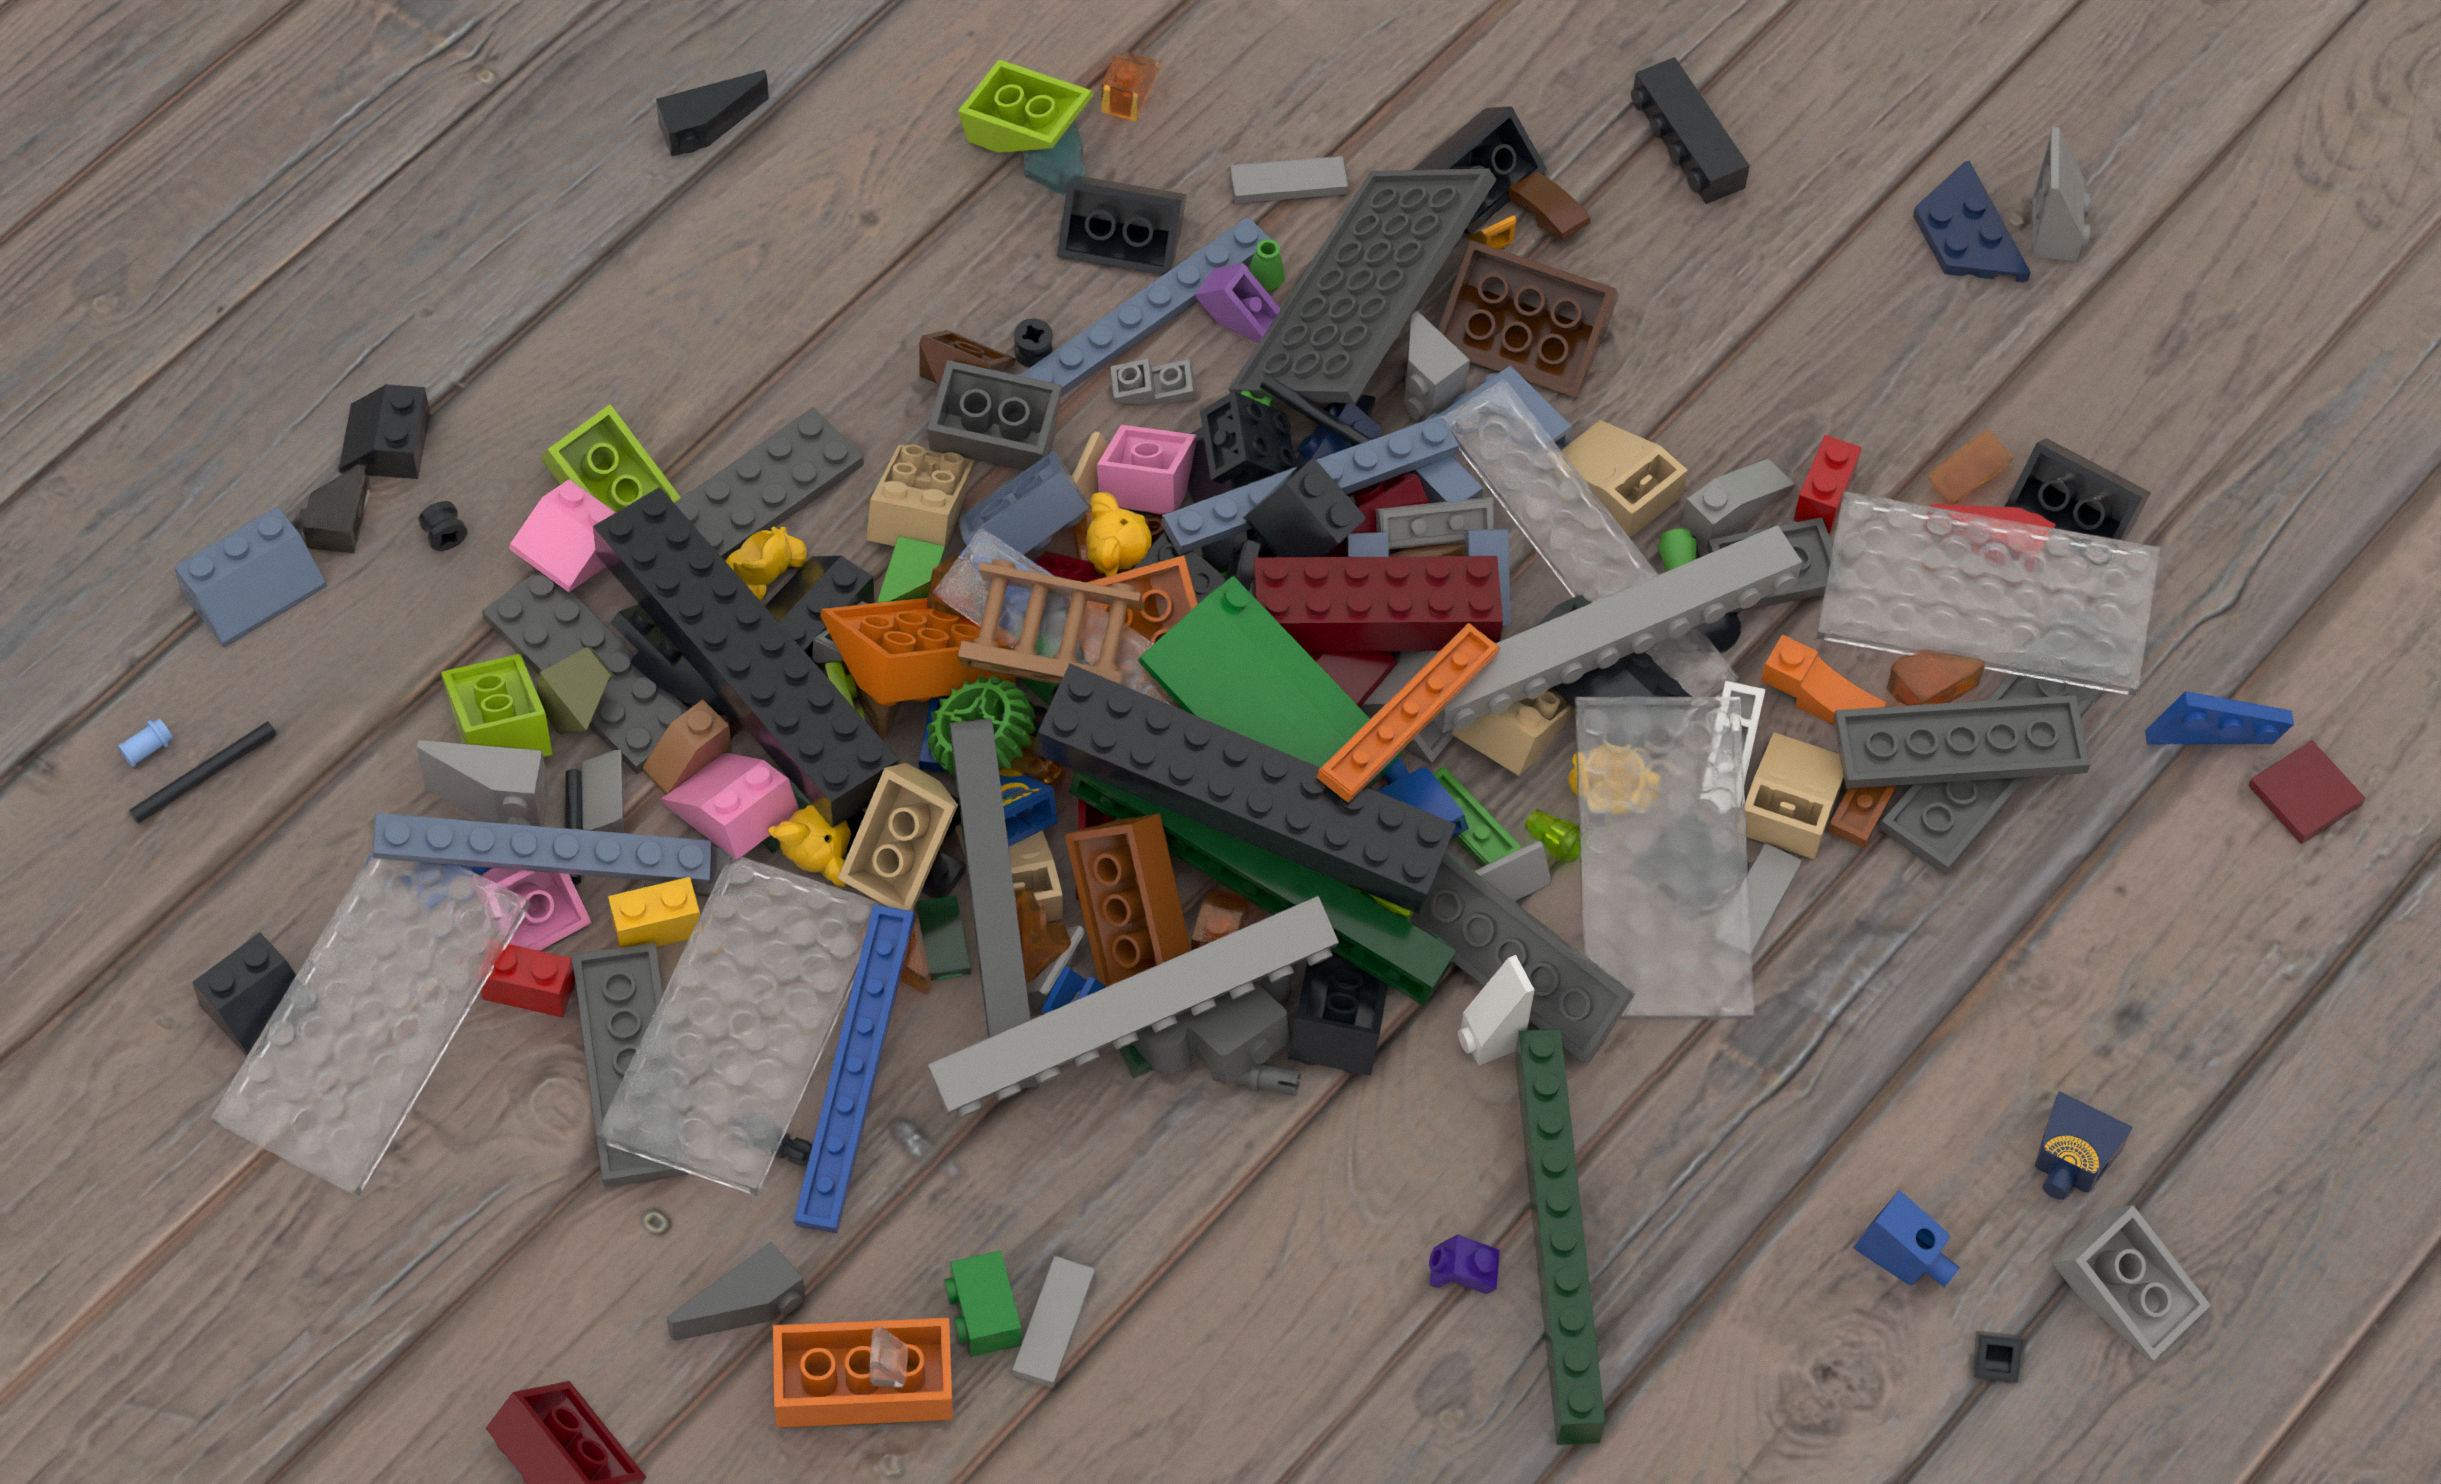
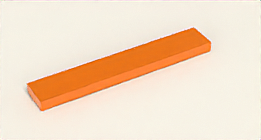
M1468 623L1319 769L1316 778L1349 803L1498 655L1500 647Z

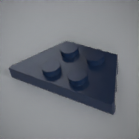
M1970 160L1962 163L1915 207L1913 217L1944 274L1957 276L1970 274L1977 278L1993 279L1994 274L2016 276V282L2023 283L2029 280L2031 272Z

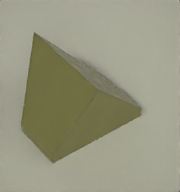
M585 647L539 672L537 694L546 717L559 733L587 731L606 685L615 677L592 647Z

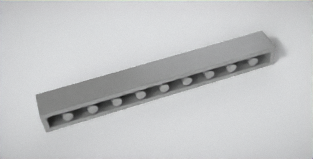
M1777 525L1495 643L1500 647L1498 655L1434 720L1442 733L1454 728L1464 729L1482 716L1490 713L1499 714L1504 712L1515 702L1527 697L1529 699L1537 698L1549 688L1560 683L1569 684L1575 682L1586 672L1598 667L1601 669L1608 668L1620 658L1634 652L1637 654L1643 653L1653 647L1655 643L1669 637L1672 639L1679 638L1686 634L1690 628L1704 622L1707 624L1714 623L1720 620L1726 613L1740 607L1742 609L1749 608L1755 605L1761 598L1775 592L1777 594L1785 593L1797 583L1802 561Z
M1317 896L930 1063L927 1069L947 1115L957 1112L959 1118L982 1109L981 1100L996 1094L998 1101H1001L1021 1092L1020 1083L1035 1077L1037 1083L1040 1084L1060 1075L1061 1072L1058 1067L1071 1061H1074L1077 1067L1087 1064L1100 1057L1099 1049L1113 1044L1115 1049L1118 1050L1139 1040L1136 1033L1152 1027L1154 1033L1176 1025L1178 1022L1175 1016L1191 1010L1193 1016H1197L1217 1006L1214 1001L1216 998L1230 993L1232 1000L1255 990L1253 982L1267 976L1271 983L1294 973L1291 966L1306 959L1309 966L1322 962L1333 956L1330 949L1334 948L1339 941L1320 898Z

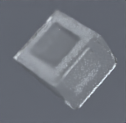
M875 1327L872 1333L870 1354V1382L874 1386L902 1387L906 1381L908 1347L884 1328Z

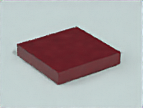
M2313 740L2251 778L2248 785L2301 844L2362 806L2366 799Z

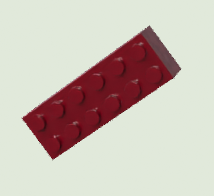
M1497 556L1254 558L1252 596L1306 652L1440 651L1468 623L1494 643L1500 642L1503 615Z

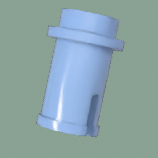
M157 719L155 722L147 721L148 726L122 744L117 745L131 767L136 766L138 762L160 747L165 749L169 747L168 742L173 739V736L160 719Z

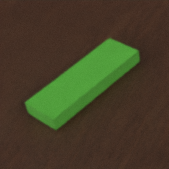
M1444 766L1433 773L1439 783L1462 809L1468 824V830L1453 838L1481 867L1523 848Z

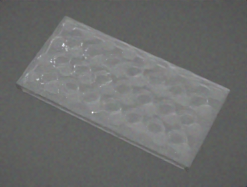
M1844 491L1816 639L2136 696L2139 689L2160 547Z
M1576 697L1575 726L1583 955L1635 993L1618 1020L1752 1019L1754 1016L1740 697Z
M371 851L210 1117L211 1120L229 1131L359 1196L494 969V964L504 952L531 906L530 901L460 865L372 858Z
M730 853L597 1132L598 1142L757 1196L853 985L873 904L885 905L878 901L742 856L736 859Z

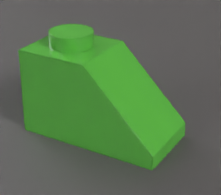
M898 536L877 603L936 597L939 587H946L950 576L951 564L945 562V546Z

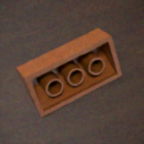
M1160 813L1125 818L1065 834L1099 982L1109 987L1191 951Z

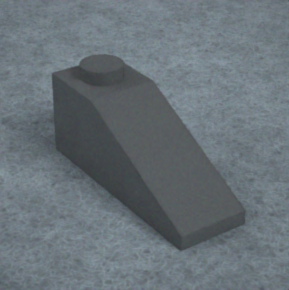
M771 1241L668 1315L669 1335L676 1341L770 1322L780 1314L787 1315L794 1311L801 1304L803 1297H805L803 1277Z

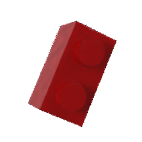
M1824 435L1800 491L1793 521L1800 522L1822 517L1827 532L1831 533L1856 473L1862 447Z
M490 940L478 974L482 1000L562 1018L564 1017L575 984L572 958Z

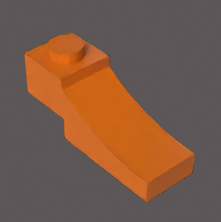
M1783 634L1764 665L1762 682L1796 697L1795 707L1835 725L1834 715L1836 710L1886 707L1887 702L1860 689L1834 671L1818 657L1819 651Z

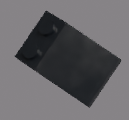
M1331 951L1333 956L1312 966H1309L1307 962L1288 1059L1301 1061L1307 1065H1321L1341 1069L1347 1073H1360L1371 1076L1380 1036L1388 985Z

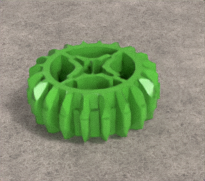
M979 675L974 684L965 679L963 688L959 690L951 687V696L948 699H939L941 708L940 710L930 712L933 722L926 726L930 736L926 741L934 755L933 758L948 774L955 777L949 723L991 718L998 769L1005 767L1011 770V761L1015 757L1023 758L1021 748L1032 745L1029 734L1036 731L1032 721L1035 718V714L1028 702L1029 699L1022 690L1019 691L1014 683L1008 679L1003 681L996 675L992 676L989 680Z

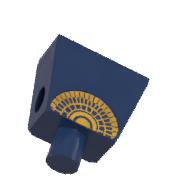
M2059 1091L2050 1111L2035 1162V1167L2038 1170L2048 1174L2042 1186L2044 1192L2059 1200L2066 1198L2072 1186L2083 1192H2090L2122 1152L2133 1127Z

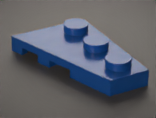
M2185 691L2145 730L2147 744H2274L2294 725L2292 710Z

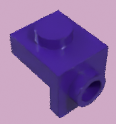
M1457 1234L1433 1248L1429 1259V1267L1431 1269L1430 1285L1440 1288L1452 1281L1488 1294L1497 1289L1500 1250Z

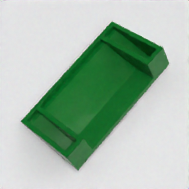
M1234 576L1205 597L1137 660L1184 711L1320 768L1370 720ZM1400 752L1365 787L1371 788L1383 778L1403 753Z

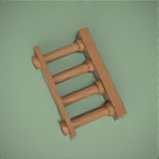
M999 559L992 560L991 564L980 562L978 571L982 580L991 582L979 637L974 638L973 643L961 641L958 657L962 666L1060 685L1070 663L1123 686L1126 685L1124 674L1118 671L1115 661L1127 608L1138 611L1143 610L1144 602L1141 593H1137L1135 587L1123 583H1112L1111 587L1019 570L1015 569V564ZM1007 585L1031 590L1019 645L1014 646L1013 650L998 648V643L994 642ZM1047 593L1071 597L1059 653L1054 654L1053 658L1038 656V651L1035 650ZM1087 601L1111 605L1099 661L1094 662L1093 666L1077 663L1078 659L1075 658Z

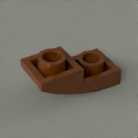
M1537 171L1509 187L1510 201L1535 213L1537 227L1562 240L1572 236L1575 232L1591 223L1590 216L1574 198L1555 182Z

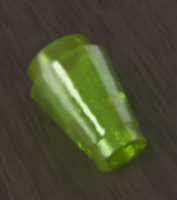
M1540 809L1534 810L1525 823V830L1530 832L1537 841H1541L1543 846L1558 861L1565 860L1569 863L1575 861L1587 844V835L1582 832L1581 826L1543 812Z

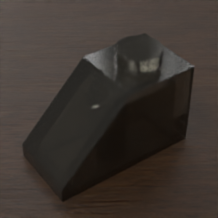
M357 465L310 493L307 508H301L298 518L299 532H304L307 548L355 553L371 488L366 465Z

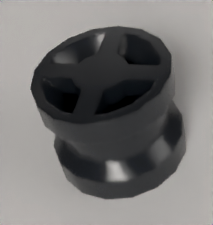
M1035 318L1026 319L1015 328L1014 355L1016 360L1025 367H1032L1053 352L1052 329L1046 322ZM1032 339L1038 340L1039 343H1034Z
M441 501L425 508L418 518L422 530L429 533L427 538L431 548L436 551H445L456 547L462 543L468 533L464 522L457 519L458 511L452 502Z

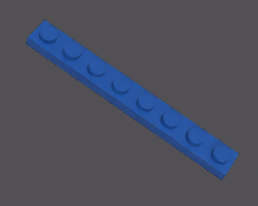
M873 904L794 1217L796 1226L838 1233L916 919L914 911Z

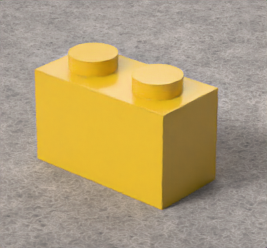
M690 877L608 896L612 923L619 948L648 943H656V947L703 936L700 911Z

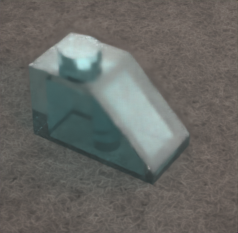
M1075 120L1053 148L1027 150L1024 153V177L1063 196L1067 192L1068 180L1074 175L1083 176L1086 165L1083 163V145Z

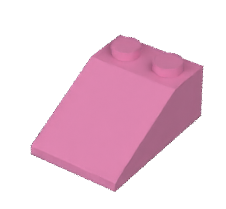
M726 752L661 798L663 805L736 860L770 836L767 831L768 828L772 825L777 826L782 821H788L799 810L790 781L785 775L762 759Z

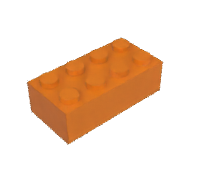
M949 1318L773 1325L774 1409L777 1428L953 1420Z

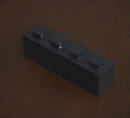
M1673 57L1636 72L1634 86L1631 90L1632 102L1636 109L1642 110L1649 120L1653 134L1657 138H1661L1667 146L1672 162L1675 165H1679L1684 171L1691 190L1695 193L1698 192L1705 204L1745 189L1750 165L1677 59Z

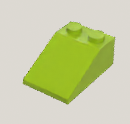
M999 59L960 107L958 114L969 143L998 153L1051 149L1093 97L1092 90Z
M611 404L552 445L540 457L560 485L570 479L614 512H618L659 487L674 503L681 498Z
M521 654L441 672L461 744L540 750L543 757L553 755L546 713Z

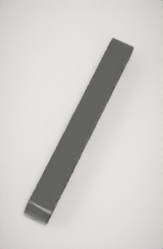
M991 718L949 723L988 1038L1031 1020ZM1035 1077L1019 1084L1021 1089L1038 1087Z

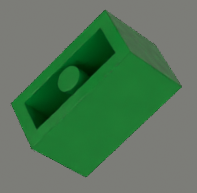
M1001 1250L950 1261L951 1278L944 1279V1286L949 1305L957 1303L960 1317L954 1318V1324L959 1344L967 1342L970 1357L1021 1346V1325Z

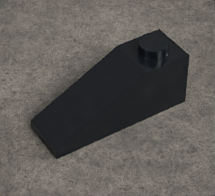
M762 70L657 98L658 123L671 156L693 153L698 149L710 146L767 101L769 94L766 71Z

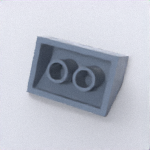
M1053 450L958 517L963 541L979 562L991 564L992 560L999 559L1011 562L1017 566L1021 556L1031 549L1038 551L1045 547L1052 540V534L1064 526L1070 528L1079 523L1084 518V512L1089 507L1080 488L1058 454Z
M278 506L174 566L181 593L223 647L327 587L326 581L299 532Z

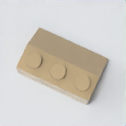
M907 763L884 768L838 879L888 907L913 911L958 807V804L943 784Z

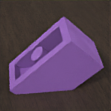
M1244 263L1214 268L1195 294V297L1217 323L1257 343L1260 342L1281 310Z

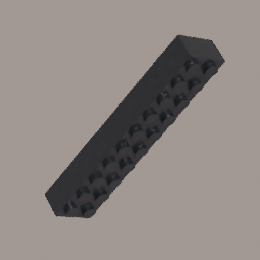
M659 487L593 526L596 555L826 822L834 828L869 806L884 768L898 765V757L668 495Z
M1070 663L1039 728L1033 753L1417 914L1420 913L1456 826L1452 822L1368 787H1364L1348 803L1316 778L1320 767Z

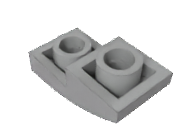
M1149 359L1110 366L1113 396L1117 403L1154 405L1196 400L1193 367L1190 359L1151 367Z

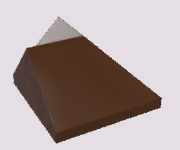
M949 330L922 335L919 342L920 376L937 383L938 387H940L947 360L996 371L1014 366L1016 361L1014 357Z

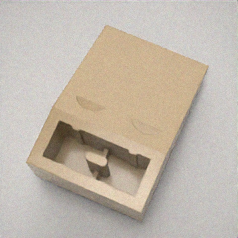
M1602 420L1595 423L1545 462L1544 465L1627 540L1683 497L1688 470L1660 445Z
M899 444L870 499L866 541L895 546L898 536L945 546L946 552L956 528L975 460L963 458L962 455L953 452L939 453L925 450L919 445L910 444L905 446Z
M1551 687L1537 698L1529 699L1527 697L1513 703L1502 713H1490L1482 716L1464 729L1454 728L1452 735L1519 776L1540 758L1577 710Z
M1773 732L1745 801L1737 834L1815 860L1844 779L1840 754Z
M959 825L955 826V831L968 879L962 827ZM1042 830L1009 847L1019 928L1063 919V894L1054 859Z

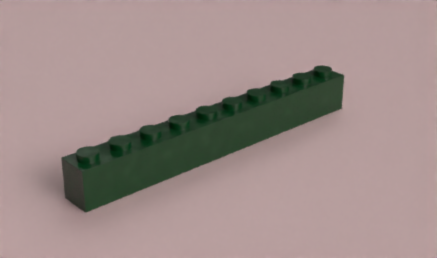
M1075 771L1069 793L1115 821L1160 813L1170 854L1271 915L1278 914L1319 896L1339 941L1330 950L1422 1006L1426 1005L1448 971L1456 954L1455 949L1451 948L1442 938L1430 935L1416 927L1404 915L1395 914L1381 906L1369 894L1358 892L1343 882Z
M1561 1029L1519 1031L1515 1049V1063L1556 1444L1600 1443L1605 1425Z

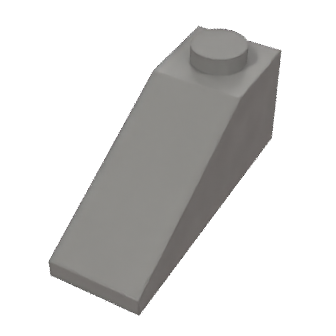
M1765 459L1719 476L1688 497L1681 525L1691 531V534L1707 549L1709 539L1732 534L1794 489L1795 483L1772 461Z

